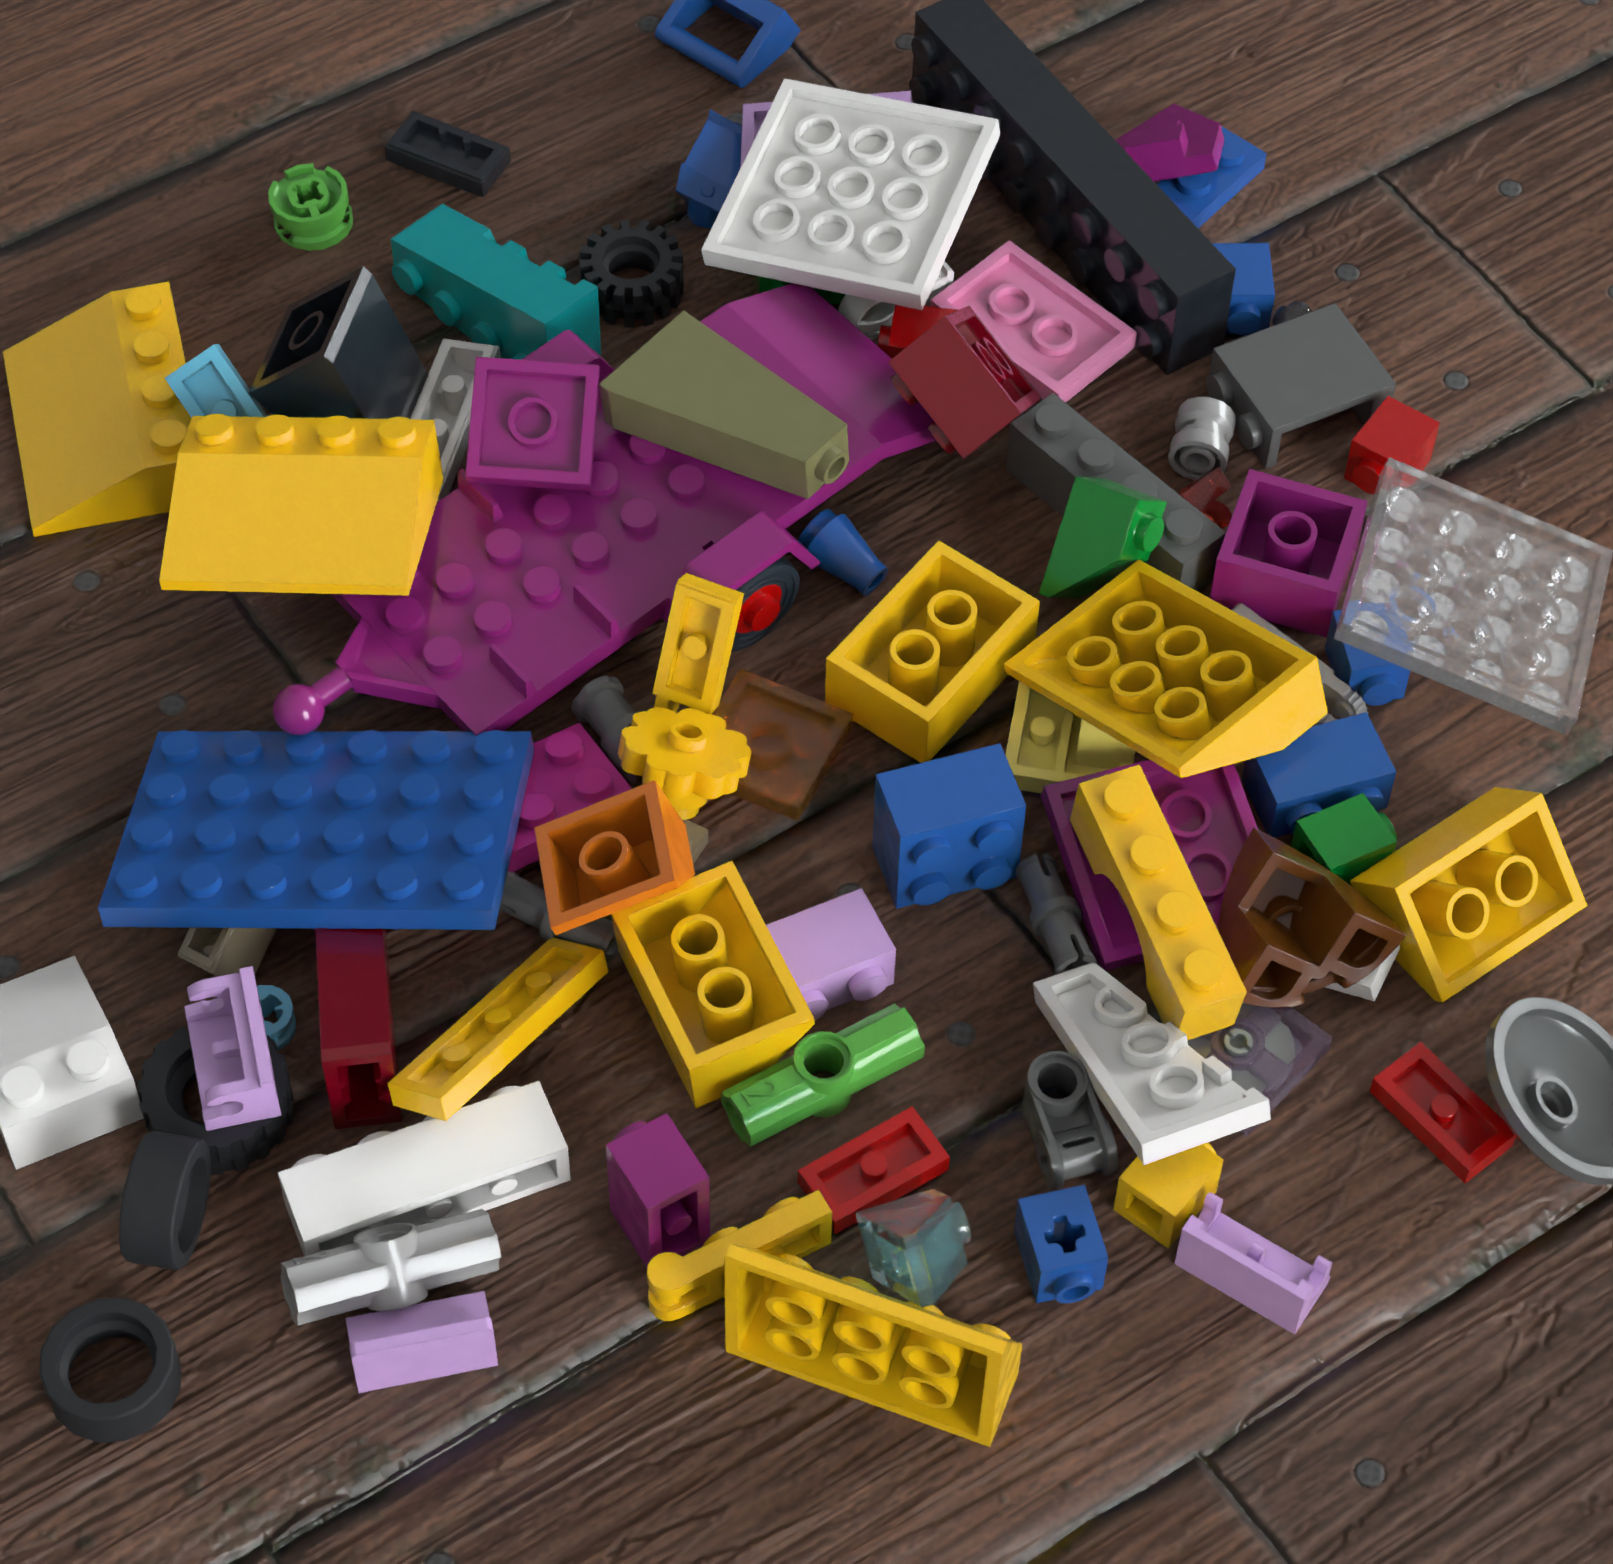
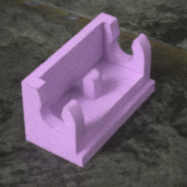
M253 966L240 968L239 973L200 980L187 987L189 1000L199 1001L184 1006L206 1131L281 1116ZM209 997H218V998L213 999V1000H208V1001H205V1000H204V999L209 998Z
M1209 1192L1205 1197L1204 1207L1200 1216L1197 1218L1191 1215L1182 1228L1174 1264L1295 1335L1329 1283L1332 1262L1318 1255L1312 1266L1221 1213L1223 1199Z

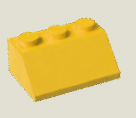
M1500 787L1492 788L1350 880L1352 887L1379 907L1406 934L1399 944L1400 950L1395 960L1434 1001L1441 1003L1587 906L1543 794Z
M733 861L693 876L677 889L611 914L619 954L695 1108L721 1098L722 1091L775 1065L815 1024L814 1017Z

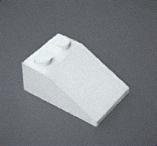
M75 956L0 984V1132L16 1170L143 1119L133 1076L112 1028Z

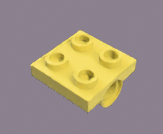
M1019 681L1005 756L1020 790L1041 793L1045 785L1134 763L1135 750Z

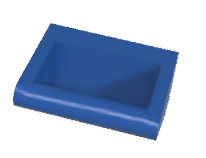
M674 0L658 24L655 37L731 83L744 88L790 48L801 30L783 8L769 0ZM715 5L757 29L758 33L741 59L737 61L685 29Z

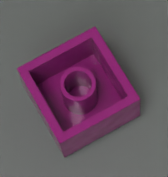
M1249 469L1216 560L1210 599L1230 610L1238 603H1243L1266 621L1327 638L1332 612L1337 610L1358 547L1368 501Z

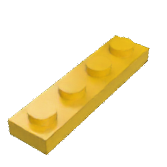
M554 937L549 939L387 1083L393 1105L447 1121L608 973L604 950Z

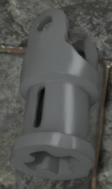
M601 676L582 688L580 693L574 698L571 709L579 721L590 724L601 738L600 746L602 751L630 783L636 784L638 783V775L627 773L622 769V760L618 756V748L622 729L630 727L633 715L641 711H635L623 696V686L616 677Z

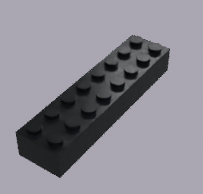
M941 0L916 11L914 38L911 41L913 53L912 79L909 82V89L916 104L998 119L1000 137L982 177L988 178L1003 194L1008 207L1013 212L1020 213L1033 227L1042 245L1048 249L1052 248L1068 266L1073 279L1078 284H1084L1100 301L1104 309L1137 332L1136 347L1144 357L1151 358L1167 376L1212 354L1213 348L1224 345L1236 268L984 0Z

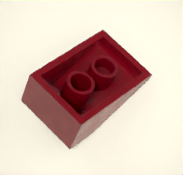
M970 306L943 317L888 362L896 372L890 379L900 395L912 406L917 402L923 406L934 420L928 425V428L936 441L949 454L957 450L963 459L1041 399V396Z

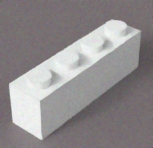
M540 1081L522 1087H503L493 1092L485 1100L460 1108L447 1121L427 1116L420 1123L394 1132L379 1131L363 1138L357 1145L332 1154H314L304 1157L296 1162L292 1168L278 1172L285 1206L304 1256L354 1243L353 1238L358 1233L375 1226L390 1223H411L416 1227L479 1209L487 1211L571 1180L568 1147Z

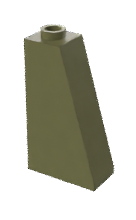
M684 310L599 384L604 420L614 429L805 499H809L825 483L831 484L842 475L849 462L847 423Z

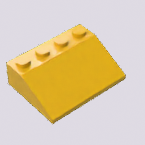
M169 282L111 291L3 351L34 537L169 512L177 456L192 419L165 380V377L186 364Z
M224 414L192 416L177 456L159 578L161 590L409 596L444 480L434 420L409 419L406 417L361 419L345 416H331L327 418L287 417L285 415L240 417Z
M1139 559L1004 663L1005 671L1010 676L1180 778L1284 750L1328 714L1316 656Z
M729 1244L724 1255L726 1352L982 1445L991 1446L1018 1376L1022 1343L1011 1340L1007 1333L995 1326L983 1323L972 1326L946 1317L941 1310L927 1302L920 1300L904 1302L881 1294L873 1285L862 1279L849 1276L839 1279L819 1272L797 1256L786 1253L774 1256L757 1249Z

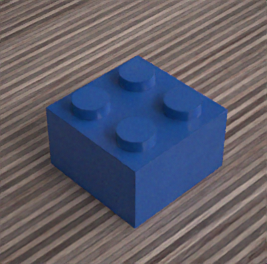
M1000 743L876 774L872 848L896 909L913 904L931 905L943 900L948 895L975 888L983 890L993 889L1003 885L1010 879L1017 878L1015 871L1020 863L1026 804Z

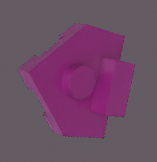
M1173 103L1115 141L1153 181H1160L1216 171L1225 139L1220 123Z

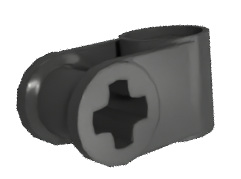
M1049 1051L1038 1056L1031 1063L1027 1074L1022 1108L1023 1116L1026 1119L1035 1144L1040 1171L1047 1187L1050 1190L1060 1189L1063 1187L1064 1180L1101 1171L1105 1176L1117 1174L1119 1171V1160L1115 1139L1108 1121L1102 1115L1083 1063L1072 1054L1063 1051ZM1054 1087L1063 1090L1069 1096L1064 1099H1054L1046 1096L1041 1090Z

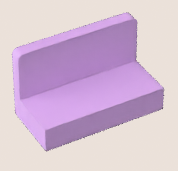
M485 1291L346 1318L351 1360L359 1393L498 1366L493 1325L489 1316Z

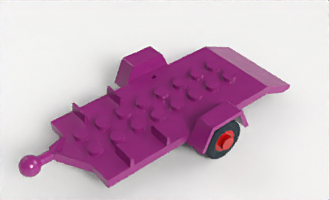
M792 283L727 303L700 322L847 423L849 462L842 475L831 484L825 483L809 499H805L614 429L604 420L599 388L591 491L467 483L466 471L463 468L457 471L458 488L436 503L409 596L331 594L358 622V625L335 662L337 668L311 686L294 684L287 686L279 692L273 704L274 719L279 727L287 733L293 735L308 734L314 731L322 722L325 711L324 707L352 689L356 693L442 709L462 731H471L476 736L484 731H505L662 618L668 623L676 583L685 573L744 593L731 652L745 649L770 633L787 614L796 598L800 584L799 574L784 555L791 552L811 569L821 563L786 528L881 460L934 442L936 439L928 428V425L934 420L919 402L912 406L897 391L890 379L896 373L888 363L891 358L813 288ZM571 330L563 331L522 359L599 365V384L615 371L608 362Z

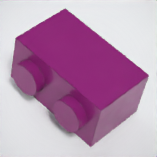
M665 1113L648 1123L645 1121L632 1123L622 1129L613 1141L606 1144L610 1211L645 1266L648 1267L652 1258L664 1252L676 1253L683 1257L701 1248L705 1241L711 1237L709 1176L669 1115Z

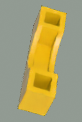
M1140 764L1079 783L1070 822L1094 874H1103L1111 880L1129 910L1142 948L1147 990L1162 1023L1171 1022L1187 1035V1041L1234 1025L1247 991Z

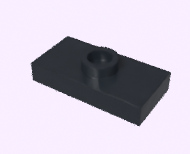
M415 111L410 113L384 146L387 161L484 198L511 162L510 147Z

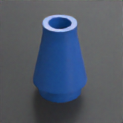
M825 509L811 520L798 539L821 562L817 567L856 588L864 596L873 592L888 573V568L879 561L846 514L836 515L831 509Z

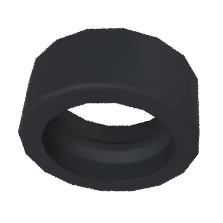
M152 1131L145 1134L129 1167L119 1217L120 1251L127 1262L171 1270H179L188 1263L201 1232L210 1187L211 1159L209 1147L204 1139Z
M104 1298L93 1300L72 1309L52 1327L41 1348L39 1376L55 1417L74 1435L98 1443L121 1442L150 1431L170 1412L180 1391L181 1363L166 1322L150 1307L126 1298ZM128 1337L140 1341L148 1347L153 1359L152 1372L147 1382L133 1395L111 1403H91L80 1399L72 1391L69 1383V1370L75 1358L90 1345L107 1338Z

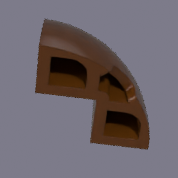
M1255 828L1252 829L1231 871L1218 921V932L1247 991L1243 1003L1260 1007L1279 1008L1303 1005L1305 1003V993L1321 989L1332 983H1338L1343 988H1348L1359 982L1383 963L1406 936L1389 916L1343 879L1298 850Z

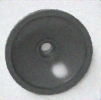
M1544 997L1525 998L1513 1003L1494 1019L1489 1028L1485 1043L1487 1080L1499 1113L1520 1143L1549 1168L1587 1184H1613V1037L1589 1016L1566 1003Z

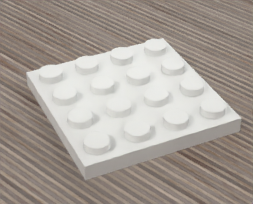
M784 79L701 249L704 263L708 266L923 310L1000 137L998 119Z

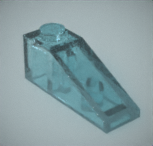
M931 1189L855 1212L873 1279L921 1308L935 1304L968 1264L963 1244L971 1241L967 1217L959 1202L952 1203L950 1196Z

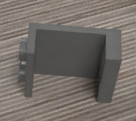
M1336 303L1213 348L1210 373L1206 378V389L1209 397L1220 400L1230 406L1235 413V428L1240 442L1246 449L1254 451L1265 468L1276 465L1283 433L1352 408L1365 425L1387 396L1393 398L1396 382Z

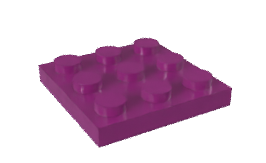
M1149 759L1043 787L1040 796L1076 901L1081 909L1082 918L1098 965L1103 970L1107 971L1142 962L1144 957L1135 925L1122 896L1108 877L1103 874H1094L1070 822L1079 783L1140 764L1218 930L1221 904L1231 871L1252 829L1258 830L1234 764L1180 778Z

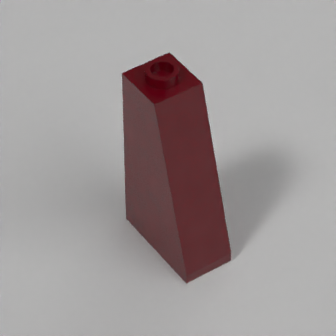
M315 929L321 1062L335 1129L403 1122L402 1109L393 1105L387 1084L398 1074L386 929Z

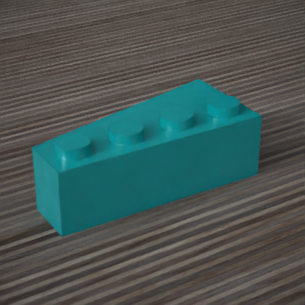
M444 204L439 205L391 238L394 264L392 274L399 287L409 295L415 294L433 309L436 316L448 326L454 325L468 336L473 343L499 346L501 358L522 360L563 331L571 330L601 356L598 286L585 279L576 285L564 280L566 278L564 268L549 260L541 266L534 264L528 259L525 247L512 240L503 246L497 244L489 228Z

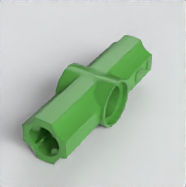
M894 1003L837 1033L819 1031L807 1035L799 1041L794 1050V1055L722 1091L721 1104L726 1111L731 1127L741 1142L744 1141L751 1147L811 1115L815 1117H830L839 1114L848 1106L852 1099V1094L923 1058L925 1045L920 1038L916 1023L905 1007L899 1008ZM821 1070L832 1072L835 1076L817 1078L811 1075V1073Z

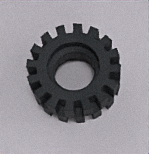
M629 220L619 221L620 230L614 231L609 223L601 227V237L593 232L587 238V246L582 245L579 260L580 281L585 279L598 286L599 316L605 312V322L611 325H615L618 318H624L625 328H634V319L642 318L644 327L654 324L655 313L664 320L670 316V306L677 309L681 303V294L683 295L684 293L682 248H678V240L674 235L667 238L666 229L659 225L653 232H650L648 221L639 220L638 228H630ZM627 268H639L650 272L649 275L638 279H623L613 275L615 272Z

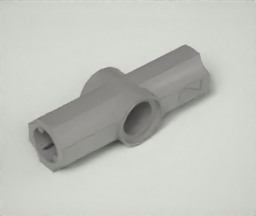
M483 1209L416 1227L411 1223H390L366 1229L353 1238L354 1243L282 1262L280 1278L291 1318L298 1326L363 1307L375 1311H387L411 1306L424 1300L428 1296L427 1290L498 1271L501 1253L497 1234L492 1226L489 1214Z

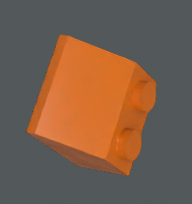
M656 780L534 827L550 928L555 935L677 889L695 875L686 825Z

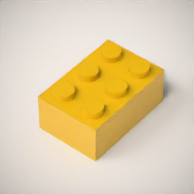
M938 540L826 658L825 703L918 762L930 761L1009 675L1005 671L1004 663L1036 639L1040 601Z

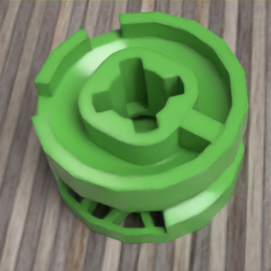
M313 163L301 164L285 170V177L279 183L273 180L268 191L269 205L274 216L275 231L282 241L293 248L307 251L321 250L338 244L349 234L353 225L352 209L349 205L346 181L338 171L329 166L323 171L314 169ZM283 226L284 229L279 230L278 227ZM283 234H292L289 239L283 236Z

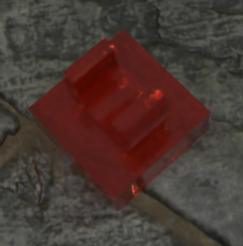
M1219 467L1190 482L1177 492L1221 529L1230 524L1232 518L1230 510L1223 503L1216 501L1218 497L1232 488V485Z

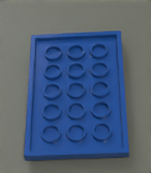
M249 730L158 731L98 906L103 927L495 930L534 755L531 731L493 730L484 731L477 736L471 731L436 730L312 731L305 735H293L285 731Z

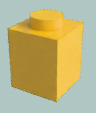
M1208 1142L1143 1165L1137 1156L1119 1177L1113 1210L1169 1249L1181 1235L1182 1228L1190 1216L1196 1217L1203 1209L1206 1195L1209 1192L1213 1194L1217 1192L1224 1159L1216 1155L1215 1150Z

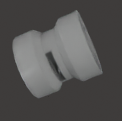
M1211 397L1191 398L1180 405L1175 420V431L1177 434L1174 435L1170 443L1168 453L1169 464L1175 472L1183 477L1201 481L1215 479L1224 473L1230 454L1228 443L1233 437L1236 424L1235 413L1230 406Z

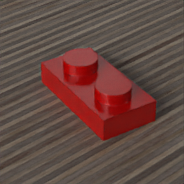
M1422 1042L1411 1048L1372 1080L1369 1092L1464 1184L1514 1144L1516 1137L1505 1121Z
M913 1106L800 1168L798 1170L797 1183L806 1196L817 1190L820 1191L832 1210V1232L835 1235L948 1171L950 1156Z

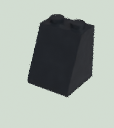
M363 266L288 305L248 394L273 415L301 418L345 416L361 419H388L392 417H406L410 419L427 380L428 373L373 274Z

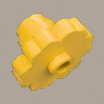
M654 707L648 711L635 713L632 717L631 726L622 729L618 748V756L622 760V769L627 773L643 776L642 784L656 780L682 820L695 817L699 812V808L705 805L708 799H716L722 796V794H730L737 791L739 778L747 775L752 752L747 745L746 736L737 731L726 730V722L723 718L706 714L694 708H686L675 713L664 707Z

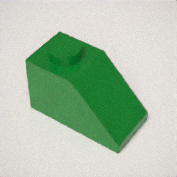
M1076 476L1039 594L1048 598L1078 599L1110 582L1138 559L1147 562L1151 551L1156 548L1161 540L1164 530L1162 516L1167 502L1107 479Z

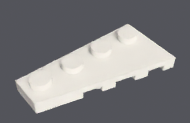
M1095 962L1033 983L1035 1003L1069 1054H1072L1083 1063L1093 1090L1143 1165L1271 1120L1269 1099L1254 1087L1247 1091L1232 1080L1229 1067L1213 1055L1207 1059L1202 1057L1188 1046L1187 1035L1171 1022L1162 1024L1147 1013L1146 1002Z

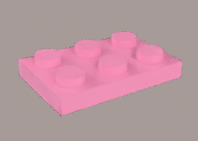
M1010 240L930 300L931 307L960 310L970 306L1041 396V399H1045L1054 393L1066 403L1132 351L1136 345L1137 332Z

